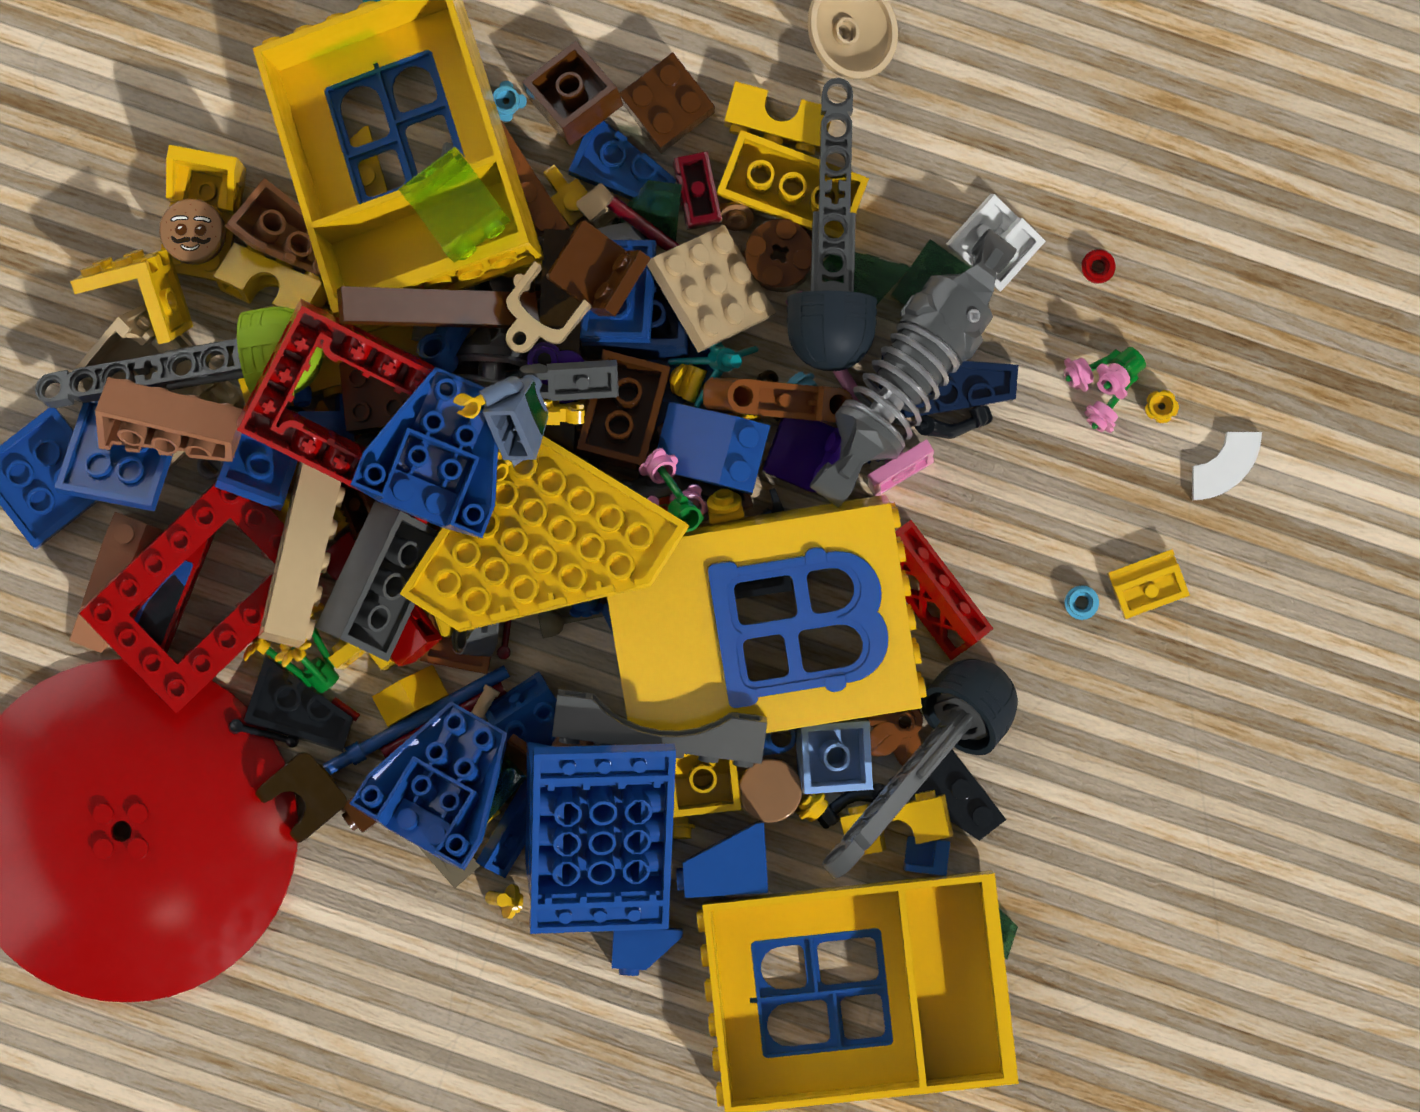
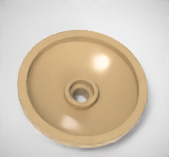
M812 0L808 12V34L816 55L829 70L847 79L861 80L872 77L887 67L895 54L898 43L897 20L888 0ZM839 29L842 31L843 37H841Z

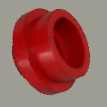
M1101 249L1092 250L1087 253L1081 263L1083 276L1089 282L1095 284H1102L1110 280L1116 269L1113 256ZM1095 261L1102 262L1104 271L1101 273L1094 272L1092 263Z

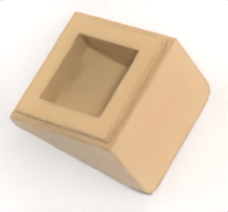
M601 183L576 203L586 220L596 229L605 227L618 216L606 207L613 195Z

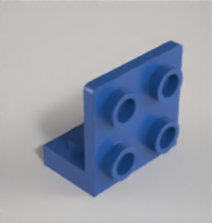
M539 671L506 692L505 695L494 700L485 714L488 722L507 732L509 738L514 733L526 743L528 741L549 746L552 745L556 738L552 736L557 699Z

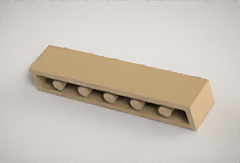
M300 461L297 467L258 636L261 639L297 648L305 642V639L311 640L315 620L310 619L313 606L318 607L323 592V586L318 585L320 573H326L330 561V553L325 551L328 540L333 541L338 526V520L333 519L335 508L341 507L345 495V487H341L340 481Z

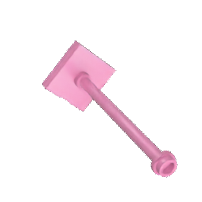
M847 369L833 371L842 388L846 389L854 400L860 402L854 395L853 389L857 387V384ZM926 439L905 453L902 451L897 459H886L884 461L885 465L867 475L868 487L874 496L883 494L934 463V450Z

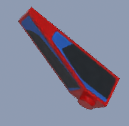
M216 532L147 596L132 615V618L166 653L169 651Z

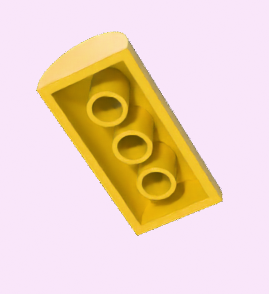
M741 130L718 187L717 195L776 218L789 219L801 227L812 231L813 212L818 211L820 159ZM826 162L828 168L833 171H839L843 169L841 167ZM852 171L850 213H857L869 178ZM825 176V181L832 179ZM845 177L832 179L831 192L825 194V197L831 198L832 204H838L839 198H844V195L838 194V181H845ZM829 221L824 226V232L829 238H839L844 233L843 226L838 221Z

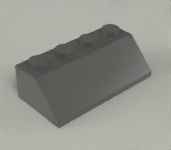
M375 501L315 628L388 662L415 606L414 603L401 596L400 592L440 531L400 510Z

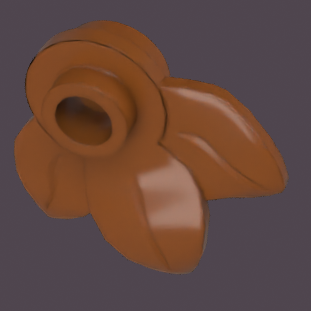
M919 709L865 717L870 721V726L873 727L870 731L871 756L881 757L894 753L897 761L903 766L921 745L918 732L923 725V715ZM902 716H908L912 724L910 726H903L899 719Z

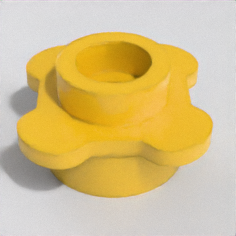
M803 794L795 813L802 820L806 818L809 822L815 821L828 806L825 794Z

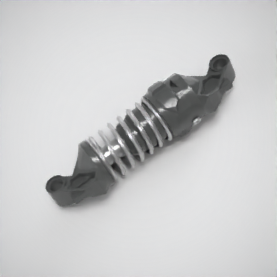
M988 229L971 251L974 258L973 266L962 274L931 276L922 291L910 297L900 312L901 320L896 327L897 333L890 335L893 344L881 348L883 360L872 361V367L877 375L874 373L863 374V381L870 389L862 386L854 387V395L860 402L845 400L835 414L836 424L841 437L840 459L833 464L825 463L812 480L810 488L836 507H840L852 493L863 464L872 460L898 458L905 447L904 440L911 439L913 435L911 427L919 426L922 422L920 413L929 412L931 409L929 400L938 399L940 396L938 387L947 386L949 382L948 374L956 372L963 361L971 359L982 344L983 338L981 335L993 318L989 301L994 292L996 273L999 274L1014 257L1017 251L1015 247L994 231ZM871 380L878 382L882 390L878 388ZM861 393H863V394H865V395H867V396L873 398V399H874L873 403L870 402V401H869L865 396H863ZM925 403L923 408L916 407L918 404ZM901 409L913 413L915 420L913 422L907 421L900 412ZM892 422L904 426L906 429L905 435H901L891 425Z

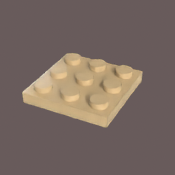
M725 225L650 259L647 264L698 353L776 314L759 282L751 275L746 260Z

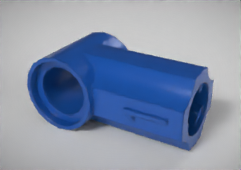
M436 327L433 333L422 337L417 345V352L422 360L437 368L453 373L459 363L456 354L471 328Z

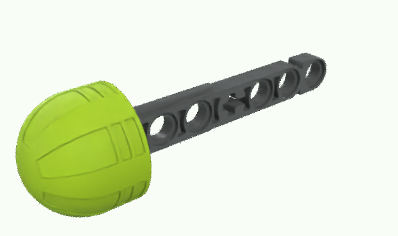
M274 306L242 312L237 322V339L167 350L162 354L76 368L72 372L64 370L48 373L37 381L35 393L50 408L74 405V400L82 403L99 401L107 378H112L117 372H125L126 379L136 384L168 389V391L244 378L250 393H252L295 309ZM316 347L310 360L311 366L308 372L304 370L294 390V394L309 386L318 375L324 357L323 349ZM216 355H224L225 362L222 367L216 370L209 369L211 358ZM185 360L191 361L192 367L187 374H176V367L180 362ZM154 367L157 372L152 373L151 379L148 380L144 375L150 374V368ZM86 377L93 378L91 389L86 392H78V384L82 379ZM59 383V393L53 398H46L45 391L50 384Z

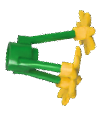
M319 603L318 607L313 606L310 619L315 620L314 613L324 609L323 603ZM315 627L312 638L323 660L317 657L310 661L306 657L305 650L312 646V643L307 641V639L299 648L280 644L279 647L282 651L278 653L270 647L271 643L265 639L258 638V636L246 648L243 656L246 662L256 650L262 655L266 653L275 662L280 663L283 668L288 669L300 678L307 687L313 686L318 693L327 691L339 679V674L334 670V665L328 659L331 655ZM291 660L300 661L305 666L304 670L302 671L292 664Z

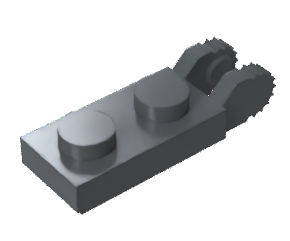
M617 360L547 364V366L537 363L524 365L519 369L520 378H523L525 375H534L540 380L548 381V385L542 383L540 388L543 399L561 401L618 396Z

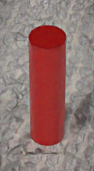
M337 697L332 700L331 703L353 717L355 722L360 717L358 712Z

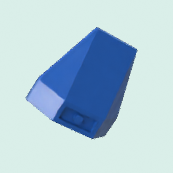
M435 367L363 451L350 485L378 502L442 528L483 538L496 501L498 446L483 414L485 406H481V410L475 418H466L457 414L465 406L455 404L453 400L460 393L476 397L479 395V391L485 387Z
M450 702L366 776L350 805L388 830L445 863L465 871L484 838L509 734L455 703Z

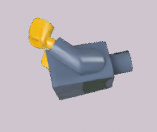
M525 375L522 379L514 376L508 377L480 390L479 395L476 397L460 393L453 400L455 404L465 406L457 414L466 418H475L479 414L481 406H485L483 414L502 455V459L497 461V481H502L506 478L510 465L515 467L523 460H536L548 420V410L540 393L542 383L534 375Z

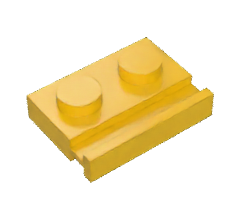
M1173 549L1107 573L1124 620L1190 596Z

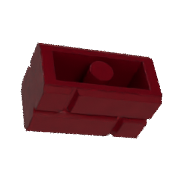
M708 151L674 158L673 168L682 210L685 213L686 229L692 230L720 224L722 216Z

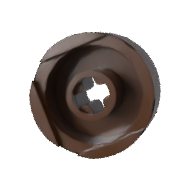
M774 219L758 226L750 235L745 248L746 264L751 275L759 282L761 287L775 292H788L802 285L811 272L812 240L808 233L800 225L789 219ZM779 249L781 252H788L785 255L786 261L784 263H781L778 259L772 261L774 250Z

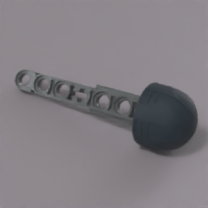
M832 78L827 81L821 95V115H824L820 125L818 211L813 212L811 291L795 293L787 297V328L790 344L796 355L804 363L822 371H841L857 364L870 349L877 324V299L871 295L854 292L856 213H850L852 120L850 116H852L853 90L850 83L842 78ZM834 86L842 87L847 93V98L842 103H833L828 98V90ZM830 121H842L846 126L845 134L841 137L831 136L826 128ZM837 153L843 156L845 159L843 169L833 171L828 168L826 158L830 154ZM825 176L832 179L843 177L846 179L845 181H838V194L844 195V198H839L838 204H832L831 198L825 197V194H829L832 189V179L825 181ZM829 221L841 223L844 229L842 236L835 239L829 238L824 232L826 223ZM828 255L839 256L843 262L842 269L834 273L827 271L823 265L825 257ZM822 278H825V279H828V280H838V279H841V278H842V279H843V283H840V282H837V281H827V282H824V283H823V282H822Z
M979 659L960 660L946 667L926 689L927 697L921 698V709L933 731L847 831L841 842L836 844L825 857L822 865L834 879L846 874L864 855V851L874 843L953 747L972 755H986L1006 735L1016 715L1018 698L1013 682L1000 667Z

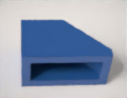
M669 927V929L613 931L612 968L619 969V975L639 976V970H647L683 937V928Z

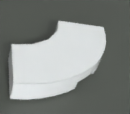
M1226 432L1224 445L1218 455L1205 464L1192 466V501L1221 495L1242 481L1257 459L1262 432Z

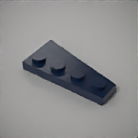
M963 361L956 372L948 374L949 382L947 386L938 387L940 391L938 399L929 400L931 405L930 411L920 413V415H930L1015 400L1018 365ZM925 403L918 404L916 407L923 408ZM903 409L900 411L905 418L915 417L911 412Z

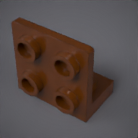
M583 220L576 226L546 277L578 302L582 303L583 300H586L592 307L590 310L596 315L616 316L651 258L641 250L626 251L590 223Z
M341 362L339 365L346 431L354 435L379 433L410 395L402 391L398 394L393 391L392 386L372 376L366 378L362 376L360 370L344 362Z

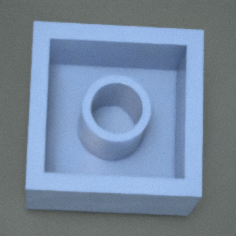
M864 717L795 729L797 770L801 781V792L804 794L873 790L870 721Z

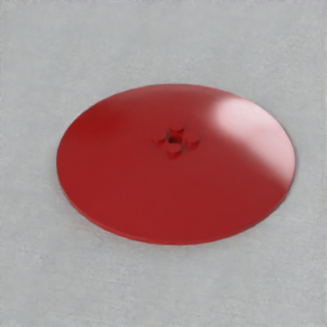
M112 659L83 664L62 671L22 694L0 715V948L19 966L43 982L84 998L126 1003L151 1001L191 990L215 978L234 965L265 933L287 894L294 873L298 843L292 838L290 831L299 821L298 805L295 792L291 791L282 792L265 803L261 802L255 795L257 789L281 769L286 762L274 740L245 732L233 734L229 731V723L234 719L240 720L245 726L268 731L267 729L244 722L248 707L234 694L211 680L176 714L123 659ZM119 821H125L131 827V836L126 841L116 839L113 834V828Z

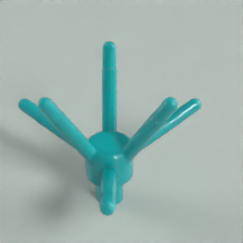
M722 342L709 347L711 351L708 357L670 358L668 363L670 365L709 364L714 370L710 378H720L724 372L739 368L742 364V357L758 352L759 348L758 346H752L734 352L730 348H725ZM703 390L694 405L696 408H701L703 404Z

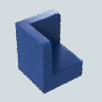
M908 836L903 870L946 876L950 841L940 839L916 844L915 837Z

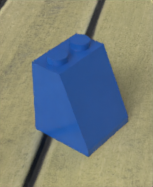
M756 821L683 860V868H677L676 870L677 891L684 890L685 898L768 893L764 822Z

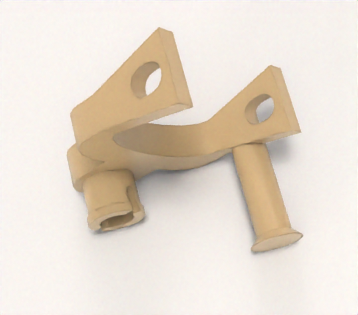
M536 261L533 262L525 275L517 274L514 276L513 283L515 288L506 299L508 309L517 319L508 329L505 340L507 346L516 353L528 352L539 338L552 344L562 343L592 308L586 300H583L565 326L559 330L549 328L535 320L523 308L520 302V295L523 292H535L533 280L542 270L541 265ZM519 335H526L525 343L522 345L515 343Z

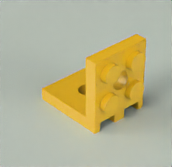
M143 249L126 253L123 255V258L114 261L112 257L93 262L92 266L81 269V275L70 281L74 294H79L137 279L158 345L174 340L193 327L171 254L166 249L144 254Z

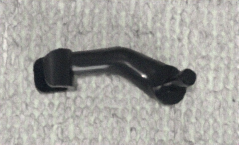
M987 405L970 410V418L953 424L923 415L921 416V424L915 426V429L924 436L953 439L975 428L990 424L993 416Z
M877 783L873 784V790L846 791L842 793L832 803L828 804L823 814L817 818V821L824 829H828L841 820L838 813L847 805L856 801L872 803L886 786Z

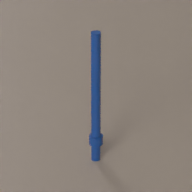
M503 665L359 744L356 741L345 747V752L323 763V766L332 775L352 763L357 765L367 759L366 755L427 723L448 703L453 702L459 705L483 692L485 684L492 687L506 680L510 675Z

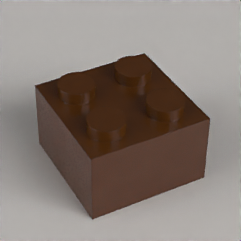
M577 41L573 42L522 81L529 100L569 146L623 106L616 85Z
M673 52L619 93L623 106L661 154L715 113V105Z

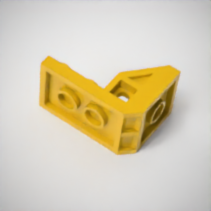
M169 145L166 157V199L170 201L169 207L183 199H199L215 208L226 225L241 207L246 181V167L237 157ZM226 228V240L222 250L215 258L203 264H185L171 255L176 273L216 281L213 276L232 247L235 234Z

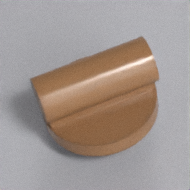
M737 202L719 203L722 216L721 224L725 225L727 229L741 231L753 223V208Z

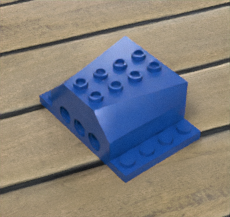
M527 741L525 865L530 894V934L669 929L676 767L675 743L554 747Z

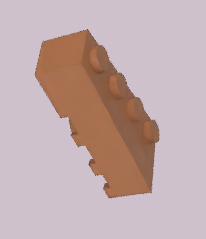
M108 377L95 409L99 449L111 450L114 444L124 445L126 452L140 453L141 448L144 447L156 449L159 455L172 456L177 451H184L189 458L232 462L242 433L237 431L236 422L243 409L229 403L220 404L203 400L196 395L186 396L170 392L162 387L136 384L129 379L119 380Z

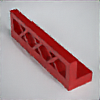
M910 520L895 531L896 537L900 536L901 541H903L906 562H900L901 571L905 570L906 574L915 576L920 583L919 591L911 589V596H905V599L952 661L994 628L914 522ZM927 602L937 605L940 609V618L931 616L927 610ZM948 629L956 631L964 643L956 648L947 637Z

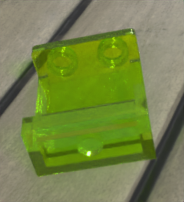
M453 147L399 188L404 198L412 205L439 242L444 253L454 263L470 257L476 251V246L487 238L492 239L498 236L505 229V224L511 221L456 147Z

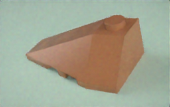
M264 178L225 227L251 248L321 276L300 206Z
M114 512L103 539L80 610L164 530L124 514ZM135 609L129 614L131 617H132V615H133ZM78 614L69 641L103 653L109 645Z

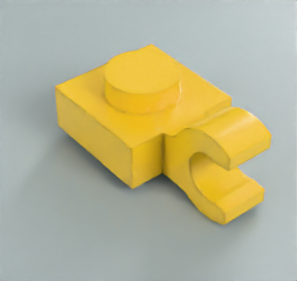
M553 164L543 172V175L557 192L551 197L553 203L571 227L584 217L576 203L588 192L577 178L568 184L561 172Z

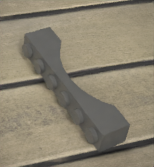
M558 689L552 736L559 737V742L571 745L580 744V740L594 742L593 746L675 743L676 758H684V754L697 755L698 760L702 762L718 763L719 759L733 760L732 764L735 766L751 768L754 763L762 764L767 717L731 712L715 722L698 728L679 731L657 730L640 726L620 717L606 707L593 693Z

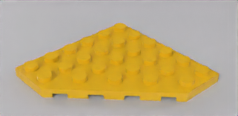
M543 436L536 460H523L515 467L510 465L506 478L502 481H496L495 507L483 538L442 528L400 592V595L458 632L472 630L652 586L689 528V525ZM498 449V459L501 460L502 455Z

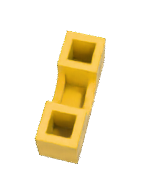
M735 81L724 120V126L730 128V133L739 136L740 131L743 130L762 136L764 139L780 145L783 142L795 145L796 151L807 155H815L816 151L820 152V125L824 115H821V104L801 99L798 112L792 119L777 121L771 118L765 109L768 90ZM831 121L826 126L827 131H829Z
M233 243L213 276L221 291L249 304L255 295L265 287L279 288V292L272 302L273 306L295 309L300 299H303L322 308L328 299L322 284L323 281L317 275L307 271L302 274L294 270L293 266L277 258L275 261L265 257L263 252L253 249L249 245L243 247Z
M935 790L915 794L916 800L907 802L892 820L907 823L913 830L916 844L950 838L954 835L945 794L936 796ZM868 804L848 808L849 814L840 817L844 835L868 808ZM885 829L874 843L864 851V855L882 852L887 849L884 837Z

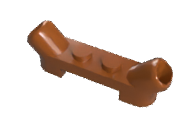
M711 377L705 383L703 389V404L710 411L836 423L835 414L845 400H854L852 395L843 388L754 379Z

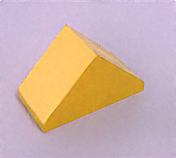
M431 665L395 682L372 696L387 727L449 694L434 666Z

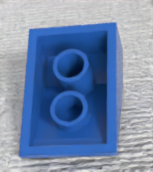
M669 402L657 449L663 448L666 454L675 455L678 458L674 475L752 495L770 425L733 415Z

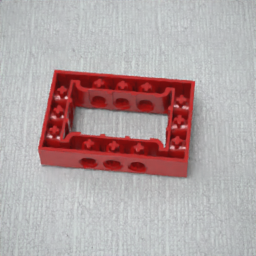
M300 299L236 422L237 431L354 488L350 483L366 447L285 408L288 401L292 403L295 397L294 390L304 370L308 372L311 366L310 360L316 347L323 349L324 354L329 359L335 362L340 360L360 370L362 376L366 378L372 376L392 386L394 392L400 394L402 391L410 396L435 366L352 324H340L338 317ZM408 514L409 516L427 524V521Z
M216 482L78 612L96 633L176 714L259 635L273 573L260 581L261 584L245 600L235 605L236 608L221 623L214 625L210 629L211 632L196 647L189 649L178 664L129 614L228 519L231 518L238 526L237 529L247 535L262 551L261 554L265 558L270 559L274 564L276 563L284 523L268 506L215 487Z

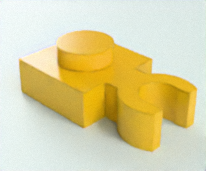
M543 399L548 410L546 425H560V422L584 424V403L570 402L560 404L559 401Z

